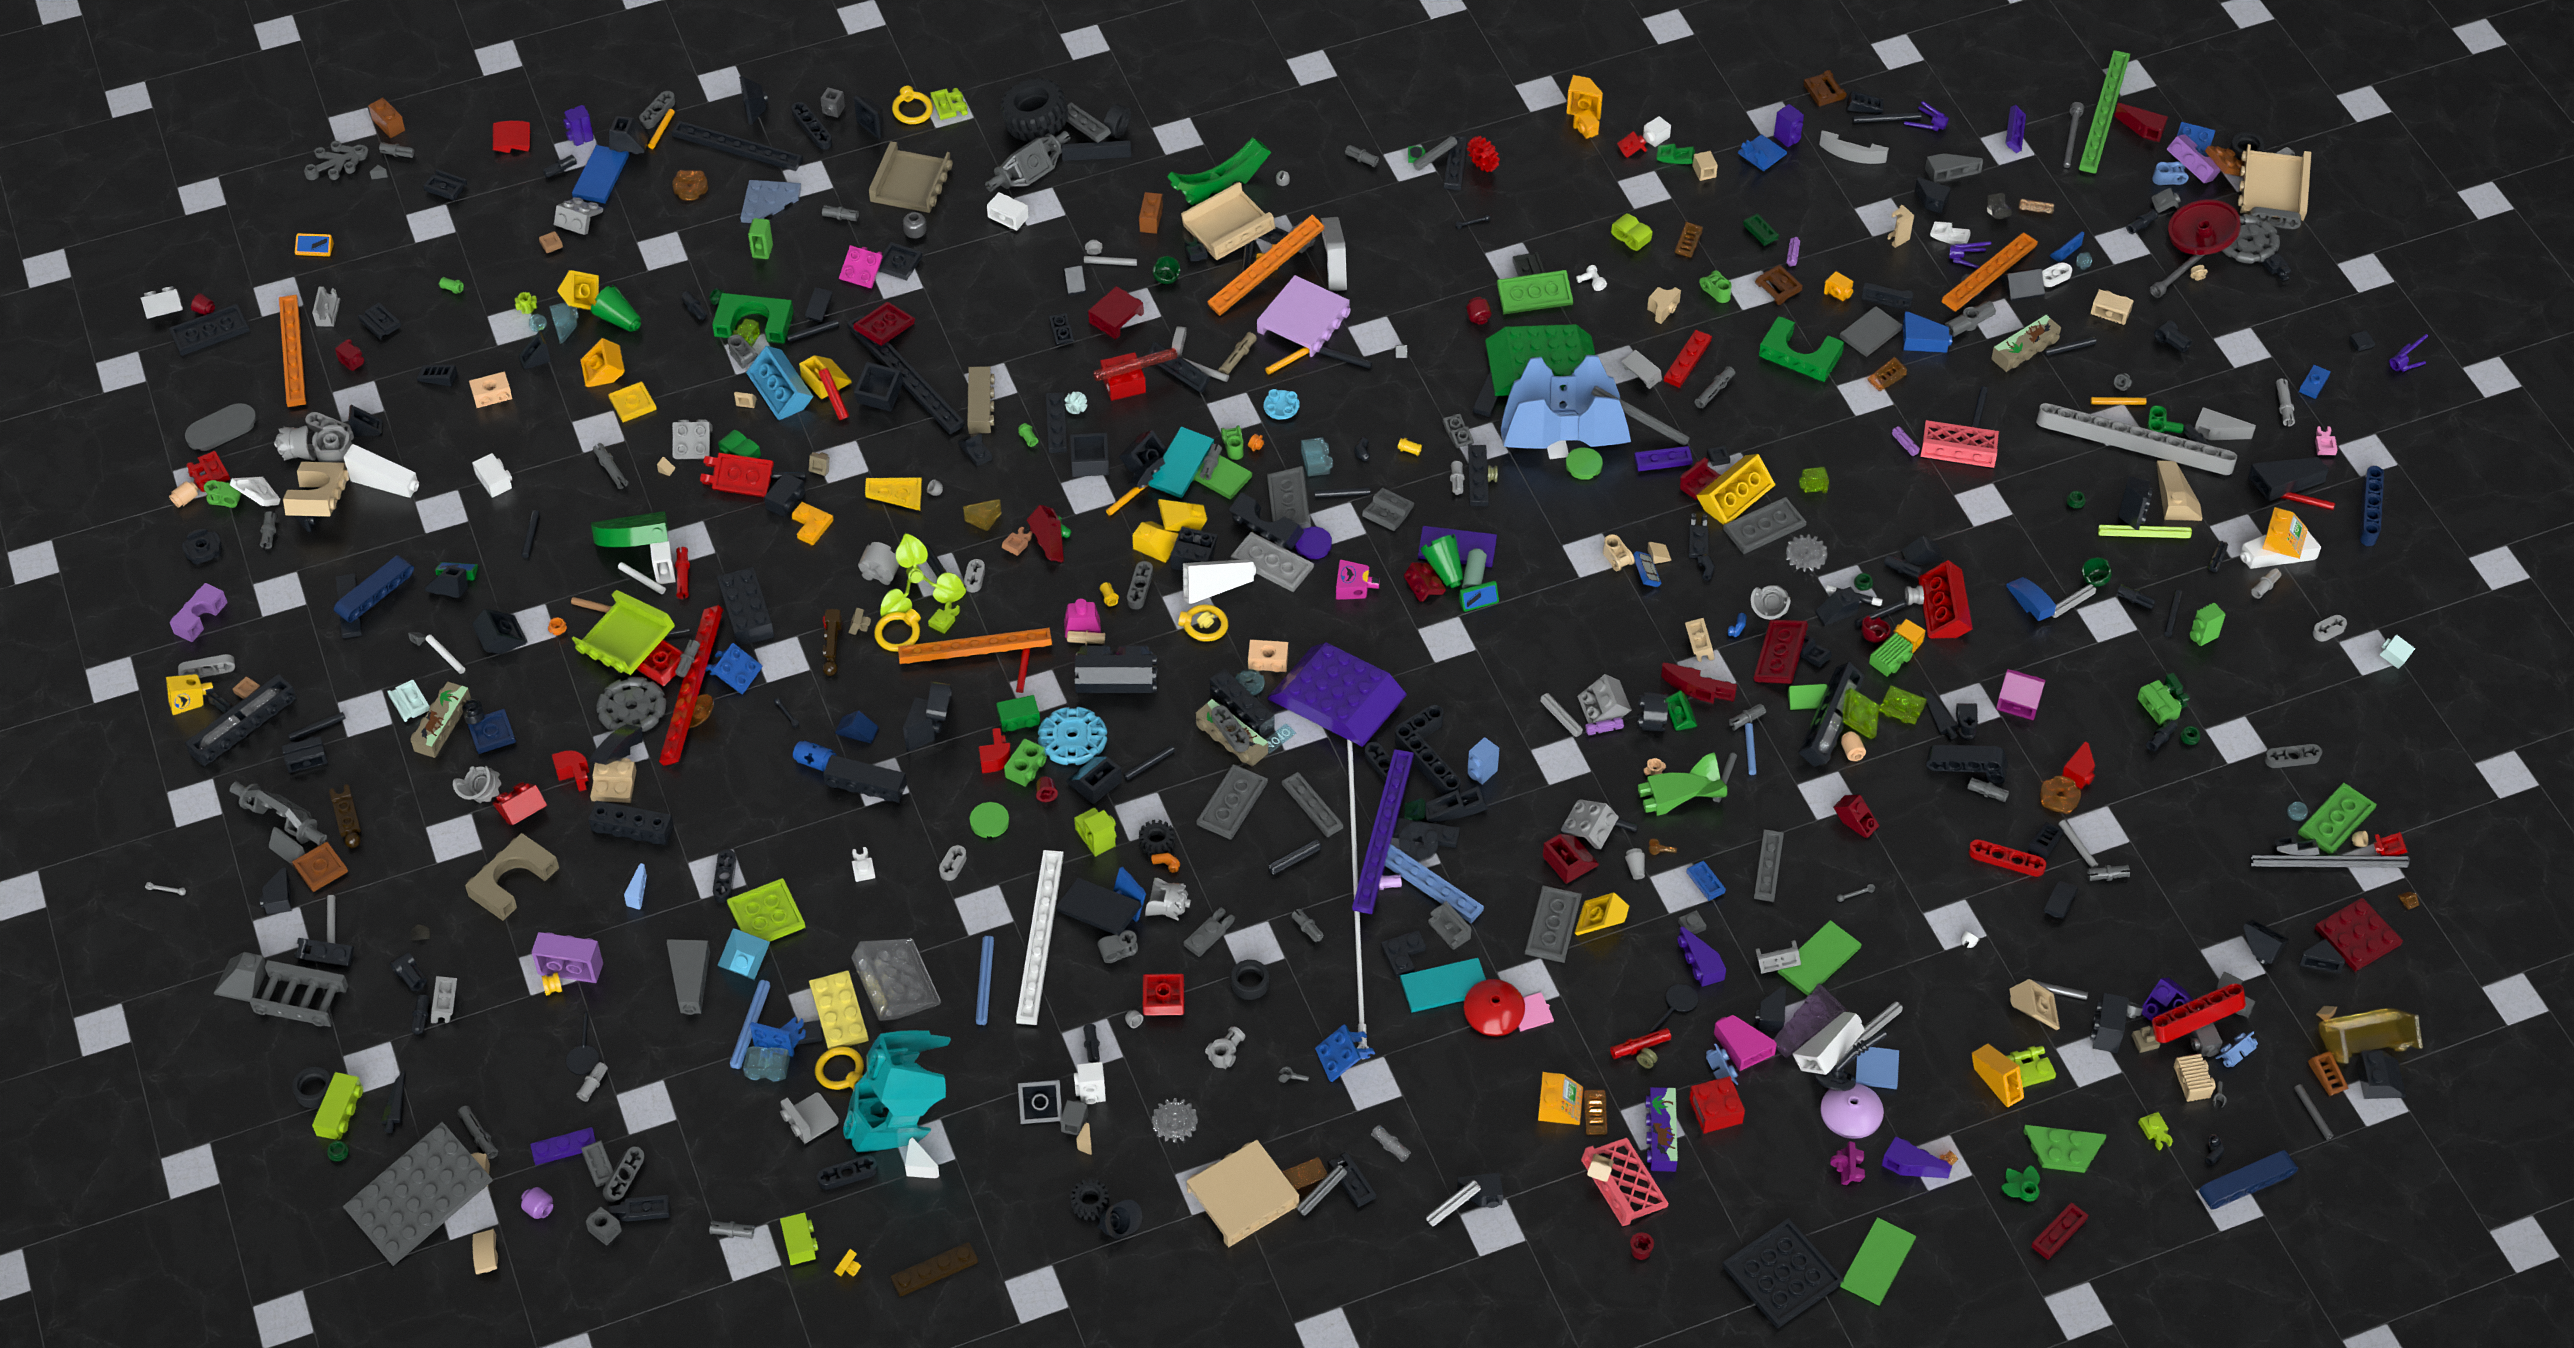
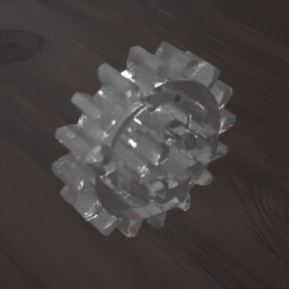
M1800 535V539L1794 537L1793 542L1789 541L1786 549V559L1791 560L1790 565L1796 564L1797 570L1800 567L1803 568V571H1806L1807 568L1813 571L1814 567L1820 569V565H1824L1827 558V547L1823 546V541L1818 542L1817 537L1811 539L1810 535H1807V538Z
M1176 1098L1173 1099L1172 1103L1166 1099V1105L1159 1103V1110L1154 1109V1116L1152 1117L1154 1131H1158L1159 1137L1165 1135V1141H1168L1169 1138H1173V1142H1176L1177 1138L1184 1141L1185 1135L1191 1137V1131H1196V1124H1198L1196 1110L1192 1109L1191 1103L1185 1105L1184 1099L1180 1103L1177 1102Z

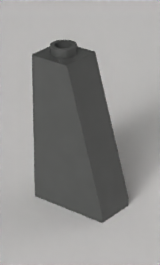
M667 939L680 1012L689 1015L694 1013L701 1014L710 956L708 941Z

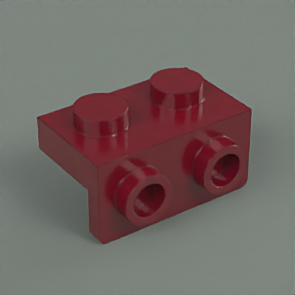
M1704 457L1701 461H1697L1690 470L1685 471L1681 475L1680 489L1695 500H1698L1696 495L1721 475L1708 467V459Z
M1412 562L1404 574V578L1420 602H1423L1428 594L1443 595L1446 591L1442 581L1429 563Z

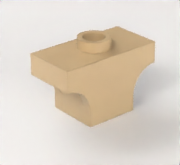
M1657 287L1651 294L1647 310L1656 315V322L1662 324L1667 316L1675 311L1680 302L1681 290L1677 288L1664 290Z

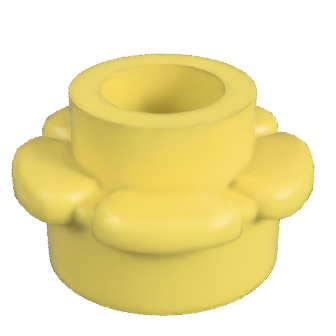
M1208 611L1203 613L1197 619L1200 628H1209L1214 623V615H1211Z

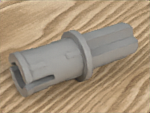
M1460 461L1451 463L1452 475L1450 476V481L1452 482V492L1455 495L1463 493L1465 476L1462 472L1463 464Z
M2275 568L2265 577L2260 578V582L2251 590L2252 595L2260 599L2266 591L2273 588V584L2281 577V572Z
M599 1062L591 1074L585 1077L584 1084L576 1094L579 1099L588 1101L595 1088L600 1086L599 1082L608 1069L605 1064Z

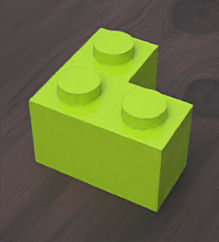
M1093 808L1074 818L1076 831L1094 856L1116 846L1115 838L1117 835L1114 829L1116 823L1111 815H1107L1105 810L1098 812L1096 808Z

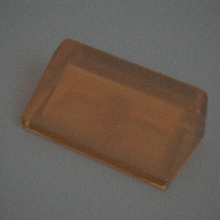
M1319 1157L1282 1171L1295 1190L1324 1179L1328 1175Z

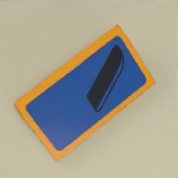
M298 233L296 236L295 255L330 256L334 245L332 236L327 234Z

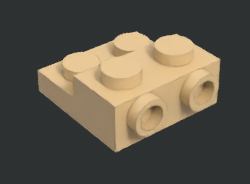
M622 758L620 761H614L607 765L595 763L593 771L594 781L590 796L591 801L631 803L637 771L635 762L628 758Z

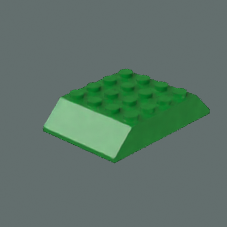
M1576 324L1504 327L1485 340L1495 396L1510 394L1514 381L1521 378L1530 358L1542 357L1545 364L1552 369L1554 376H1572L1574 369L1581 364L1586 355H1595L1592 336ZM1566 385L1560 386L1562 391H1564Z

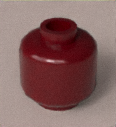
M1482 297L1472 298L1466 306L1470 321L1478 325L1485 324L1492 315L1488 301L1482 299Z

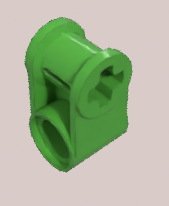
M1714 270L1711 272V275L1700 279L1702 289L1708 292L1716 301L1726 303L1730 300L1732 284L1719 271Z
M1237 425L1236 428L1230 429L1221 428L1222 441L1228 457L1232 460L1241 459L1244 451L1240 426Z
M211 480L204 485V490L207 493L206 499L209 504L230 508L237 506L242 493L233 488L230 483Z

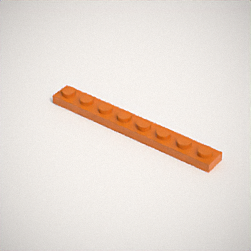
M1311 215L1208 300V305L1221 316L1322 232L1324 225L1315 216Z
M2023 232L1943 297L1942 303L1956 312L2034 249L2038 241Z
M296 294L279 297L286 403L288 407L306 404L299 303Z
M1050 628L899 646L898 653L900 664H910L913 662L1045 647L1052 645Z

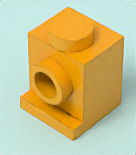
M1588 109L1574 114L1573 127L1574 129L1578 128V131L1587 139L1598 135L1599 121Z
M1836 271L1826 280L1824 294L1830 293L1844 301L1846 298H1850L1853 293V281Z

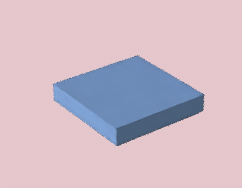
M1869 1047L1868 1051L1865 1050V1053H1861L1860 1056L1857 1055L1856 1083L1864 1086L1897 1089L1899 1050Z

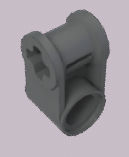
M736 334L729 337V353L742 369L746 368L747 364L755 361L758 357L756 350L741 335Z
M1129 930L1122 932L1120 936L1104 937L1097 944L1105 963H1113L1119 959L1133 956L1138 951L1136 934Z

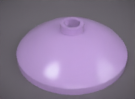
M1856 1083L1853 1089L1847 1091L1829 1089L1821 1102V1116L1827 1127L1834 1133L1846 1138L1857 1139L1869 1136L1879 1128L1883 1119L1884 1110L1880 1098L1873 1090L1859 1083Z

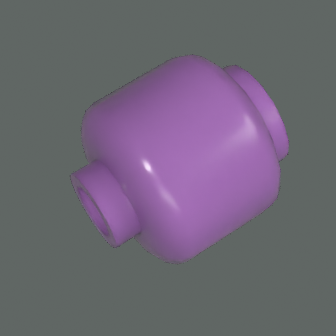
M535 1187L523 1193L521 1207L535 1219L545 1218L553 1209V1199L543 1189Z

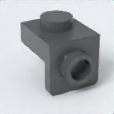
M2171 188L2151 197L2158 213L2174 205L2177 210L2180 209L2179 202H2181V199L2177 192L2173 193Z

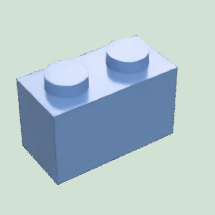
M1485 737L1469 750L1468 774L1471 779L1477 780L1481 784L1485 783L1498 771L1499 747Z

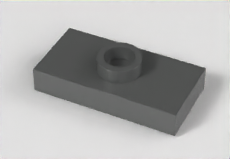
M602 1141L582 1147L581 1151L595 1186L599 1187L606 1184L613 1173V1169Z

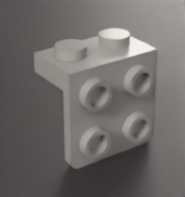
M575 197L556 206L554 225L586 235L588 234L590 217L602 213L603 208L599 207L597 203H587L583 199Z
M678 420V422H673V457L675 459H704L705 456H710L712 424L708 420H696V422Z
M1578 800L1562 826L1561 831L1564 834L1585 837L1595 849H1601L1619 817L1606 803Z
M814 1093L794 1106L788 1097L781 1101V1116L786 1122L790 1123L792 1131L797 1137L801 1138L804 1144L839 1123L838 1117L820 1093Z

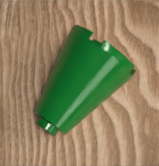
M612 285V288L607 286L596 296L595 300L597 302L595 306L593 304L591 306L592 314L629 332L636 331L640 327L641 318L616 286Z
M1455 534L1432 541L1430 547H1427L1426 544L1420 548L1422 554L1446 587L1450 586L1452 589L1461 585L1460 581L1463 580V573Z

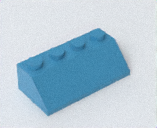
M765 346L746 371L779 420L804 410L814 397L780 349Z

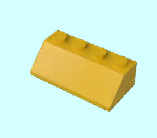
M1759 454L1745 455L1696 496L1705 512L1725 525L1733 521L1774 487L1775 483Z

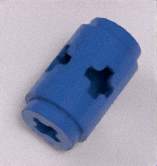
M799 741L793 751V758L798 763L821 771H825L831 755L837 756L833 750L809 741Z

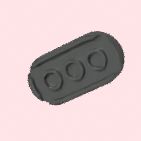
M238 403L192 423L185 432L187 444L192 449L207 451L245 434L254 427L257 419L255 411L247 404Z

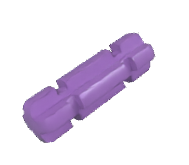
M1798 237L1790 239L1786 262L1790 267L1797 264L1800 246Z
M1897 426L1892 430V435L1908 450L1911 456L1919 453L1920 448L1913 444L1912 439L1901 427Z
M1619 717L1614 718L1613 721L1609 719L1596 722L1595 724H1586L1585 728L1588 735H1593L1596 732L1613 731L1614 728L1616 730L1622 729L1624 724L1623 720Z

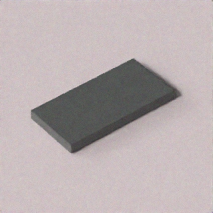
M1303 466L1267 474L1272 521H1277L1285 516L1299 524L1302 529L1311 527Z
M1784 497L1725 524L1723 530L1741 552L1746 554L1805 527L1806 521L1791 502Z
M1233 764L1197 819V825L1232 840L1267 785L1268 778Z
M1542 886L1525 950L1526 955L1565 963L1582 894Z

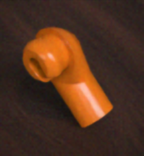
M1170 853L1152 855L1153 864L1165 863L1172 873L1179 870V860Z

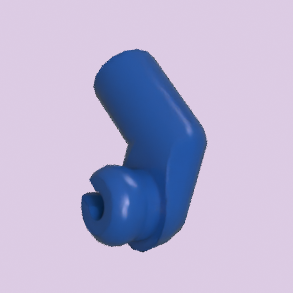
M1739 613L1737 615L1736 627L1729 626L1728 628L1729 636L1737 637L1740 635L1746 625V614Z

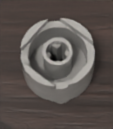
M328 425L323 427V430L319 433L316 432L312 438V444L318 461L345 463L343 457L352 445L349 433L339 425Z
M872 542L871 545L868 544L858 563V567L863 573L862 577L866 580L874 578L885 585H889L900 565L896 560V552L894 554L890 551L891 547L883 543Z

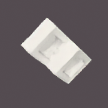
M1934 222L1930 235L1935 239L1953 245L1967 244L1970 237V229L1952 228V223Z

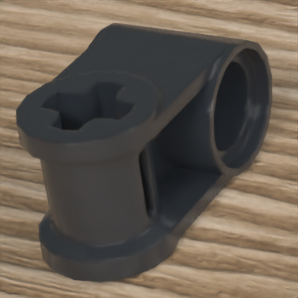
M1977 703L1956 704L1959 736L1965 740H1971L1976 736V727L1978 725Z

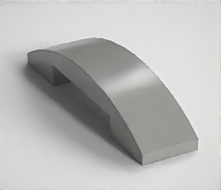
M1823 130L1821 132L1819 145L1840 158L1867 164L1886 163L1889 149L1887 147L1872 144L1868 148L1838 140V134Z

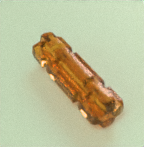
M2025 199L2020 200V210L2029 209V211L2053 213V203L2044 204V202L2030 200V202H2027L2028 200Z

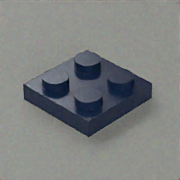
M505 709L486 714L485 719L479 723L468 724L478 754L516 742Z

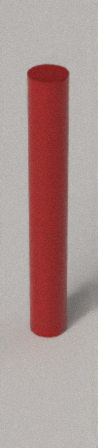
M2291 492L2280 497L2331 510L2335 506L2334 502Z
M1030 648L1022 650L1016 687L1017 693L1024 692Z

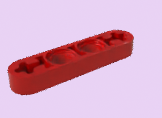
M1974 840L1969 847V855L1979 861L2036 877L2043 875L2045 872L2046 862L2039 856L1983 840ZM1999 852L2003 857L1995 858L1992 853ZM2019 858L2022 860V863L2016 864L2012 859Z

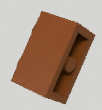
M384 98L368 105L372 120L390 138L405 131L402 116Z
M1145 192L1139 216L1140 232L1157 234L1163 210L1162 194Z

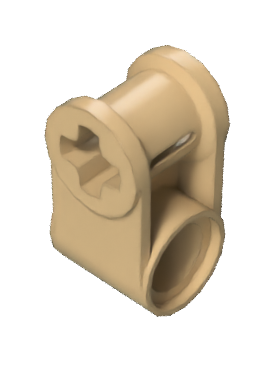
M1608 535L1605 537L1603 555L1615 571L1621 570V567L1628 564H1634L1633 554L1618 536Z

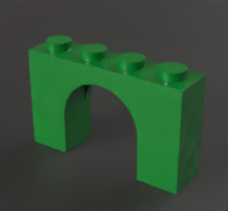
M722 293L712 324L714 336L729 338L733 335L736 324L742 317L749 314H761L768 318L765 328L767 342L785 344L786 335L794 313L792 300Z
M1778 316L1760 345L1759 356L1825 382L1842 355L1844 342L1827 336L1816 352L1810 354L1797 353L1787 345L1793 335L1795 322Z

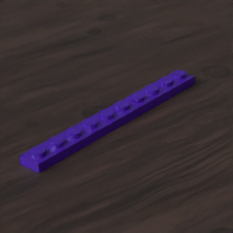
M1394 749L1353 902V911L1373 913L1413 761V752Z

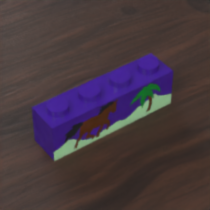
M1650 1087V1094L1645 1097V1108H1649V1113H1646V1126H1650V1132H1646V1144H1650V1150H1647L1646 1156L1647 1163H1650L1651 1171L1676 1172L1678 1161L1676 1088Z

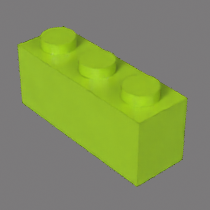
M335 1072L312 1124L316 1136L341 1140L343 1133H346L350 1116L355 1113L356 1102L363 1094V1086L359 1077Z

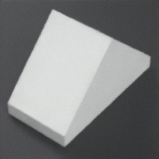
M911 1138L905 1163L906 1175L924 1178L939 1177L938 1165L915 1139Z

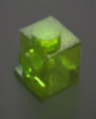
M745 318L743 323L738 326L737 331H733V335H741L753 347L760 335L759 324L754 320Z
M1825 467L1803 470L1802 477L1799 478V484L1805 493L1823 490V493H1827L1829 479Z

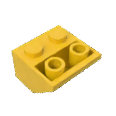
M814 355L799 363L801 378L821 399L827 397L828 394L818 373L824 368L829 369L837 390L852 383L850 378L832 359Z

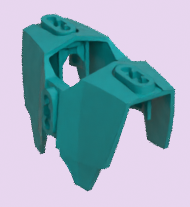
M918 1030L883 1033L877 1037L866 1055L867 1072L854 1086L843 1126L844 1136L846 1139L852 1140V1145L856 1152L879 1151L907 1146L911 1138H914L918 1143L931 1131L930 1127L918 1126L917 1122L920 1116H923L933 1104L946 1097L945 1077L943 1074L927 1071L914 1062L921 1051L947 1046L951 1041L950 1037L930 1035L929 1031ZM887 1107L889 1109L887 1117L880 1118L872 1115L882 1113L883 1108Z

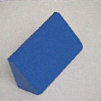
M2080 232L2051 253L2050 257L2057 262H2061L2082 245L2084 232Z

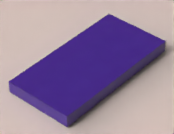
M1423 526L1418 559L1427 560L1420 550L1421 547L1426 544L1427 547H1430L1432 541L1455 534L1461 564H1466L1468 552L1477 548L1483 550L1487 555L1485 567L1493 566L1497 534Z

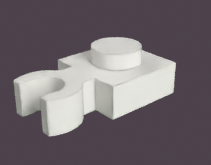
M863 847L864 853L861 855L856 853V849L852 851L855 860L852 861L856 882L875 878L872 858H868L866 847Z

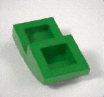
M1675 144L1658 146L1656 158L1658 161L1672 164H1693L1695 150L1694 147L1676 148Z

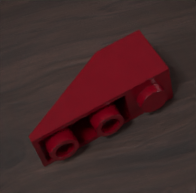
M2122 103L2117 104L2115 112L2117 119L2141 137L2160 142L2168 116Z
M1039 505L1027 519L1030 530L1036 535L1039 545L1045 551L1046 557L1051 561L1062 563L1064 558L1061 522L1053 508Z

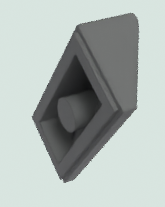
M277 827L273 828L269 848L293 865L292 861L305 854L303 847Z

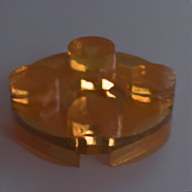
M678 171L672 183L674 193L678 194L679 198L683 200H695L699 198L698 195L702 193L704 195L708 190L707 178L702 171Z
M2055 776L2054 779L2046 780L2043 783L2040 792L2041 803L2045 808H2049L2052 811L2069 814L2079 804L2081 791L2080 789L2078 790L2075 786L2076 783L2072 779L2064 776ZM2062 792L2064 797H2060L2057 794Z

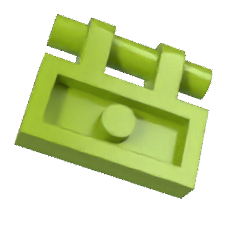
M954 88L951 93H948L947 89L930 93L940 120L956 117V111L961 112L963 116L968 114L967 104L963 101L962 92L958 88Z
M2043 1046L2028 1047L2025 1051H2014L2006 1056L2019 1065L2023 1087L2056 1077V1072L2048 1057L2040 1059L2038 1056L2045 1053ZM2030 1058L2031 1062L2023 1064L2021 1061Z

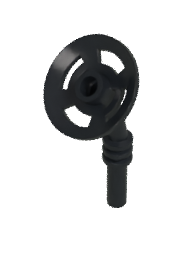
M1882 1029L1865 1041L1857 1042V1046L1854 1044L1853 1048L1826 1074V1077L1815 1073L1817 1082L1824 1087L1837 1091L1853 1089L1856 1085V1079L1843 1068L1857 1055L1860 1056L1861 1053H1865V1050L1868 1051L1869 1047L1887 1037V1031Z

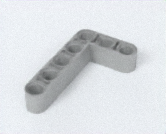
M1321 218V223L1324 225V230L1321 233L1327 253L1328 290H1347L1346 249L1339 218Z

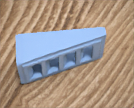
M642 863L639 864L624 893L626 905L636 909H641L647 878L645 865Z

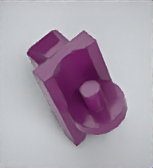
M1849 1141L1846 1148L1836 1151V1155L1830 1159L1831 1165L1837 1167V1171L1841 1172V1184L1848 1185L1851 1181L1860 1182L1865 1177V1170L1856 1167V1164L1863 1162L1864 1151L1856 1149L1855 1142Z

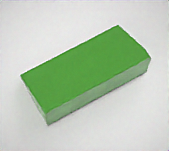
M1827 684L1789 686L1788 699L1790 710L1818 708L1827 689Z

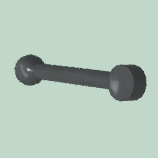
M1869 884L1867 888L1845 895L1839 894L1837 895V901L1842 902L1846 898L1867 891L1872 893L1875 890V886Z

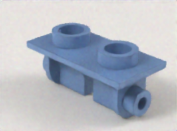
M2254 1031L2248 1034L2242 1032L2234 1038L2235 1042L2232 1045L2228 1043L2220 1049L2221 1053L2215 1058L2222 1057L2224 1059L2223 1064L2226 1067H2234L2243 1059L2239 1051L2245 1057L2256 1049L2258 1043L2254 1038L2250 1037L2254 1034Z
M1714 1044L1717 1050L1707 1051L1706 1059L1712 1070L1720 1067L1719 1070L1713 1072L1716 1079L1730 1076L1732 1081L1738 1085L1735 1079L1738 1074L1733 1065L1729 1066L1727 1060L1730 1058L1724 1048L1720 1049L1717 1044Z

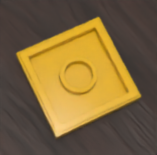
M642 381L608 394L622 422L657 410Z

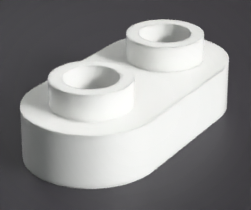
M2058 263L2043 270L2044 286L2052 287L2068 280L2071 277L2072 267L2067 263Z

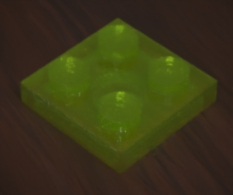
M1849 688L1845 691L1842 722L1870 739L1876 737L1879 705L1854 689Z

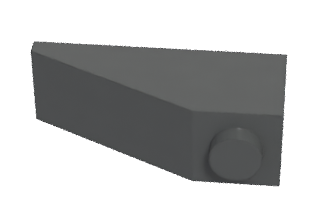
M1943 153L1927 157L1925 170L1930 180L1937 183L1981 173L1983 159Z

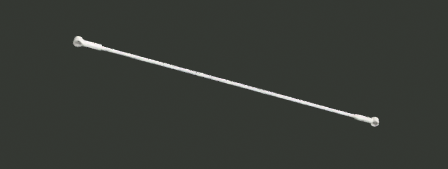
M1347 739L1355 899L1358 887L1353 748L1352 741ZM1355 911L1359 1033L1361 1031L1366 1032V1024H1364L1360 912ZM1361 1037L1363 1041L1358 1042L1359 1046L1357 1048H1369L1367 1046V1038Z

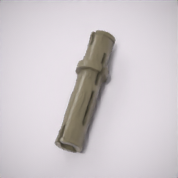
M1248 332L1243 340L1236 344L1235 350L1219 367L1218 371L1229 375L1243 355L1249 352V348L1257 339L1256 336Z

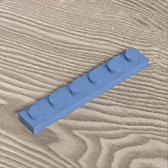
M1390 845L1385 864L1386 867L1398 875L1400 874L1405 880L1441 904L1447 901L1469 923H1472L1483 912V905L1393 845Z

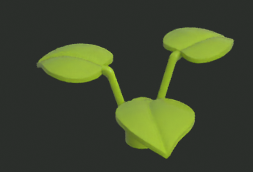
M905 533L897 547L896 560L902 567L907 568L906 574L909 579H907L905 594L900 589L889 591L881 603L880 614L881 617H884L893 612L906 613L910 608L912 609V602L907 598L911 582L919 583L925 580L935 587L933 597L941 603L949 601L952 603L959 600L966 593V588L961 579L954 573L946 572L941 574L937 578V584L923 575L922 570L916 564L926 562L928 556L927 549L919 539Z

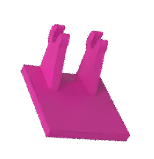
M850 246L839 279L872 289L883 252L874 253L867 251L866 247L860 249Z

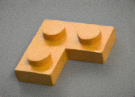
M801 502L792 513V519L804 524L797 533V538L811 545L816 543L834 520L833 515L804 502Z

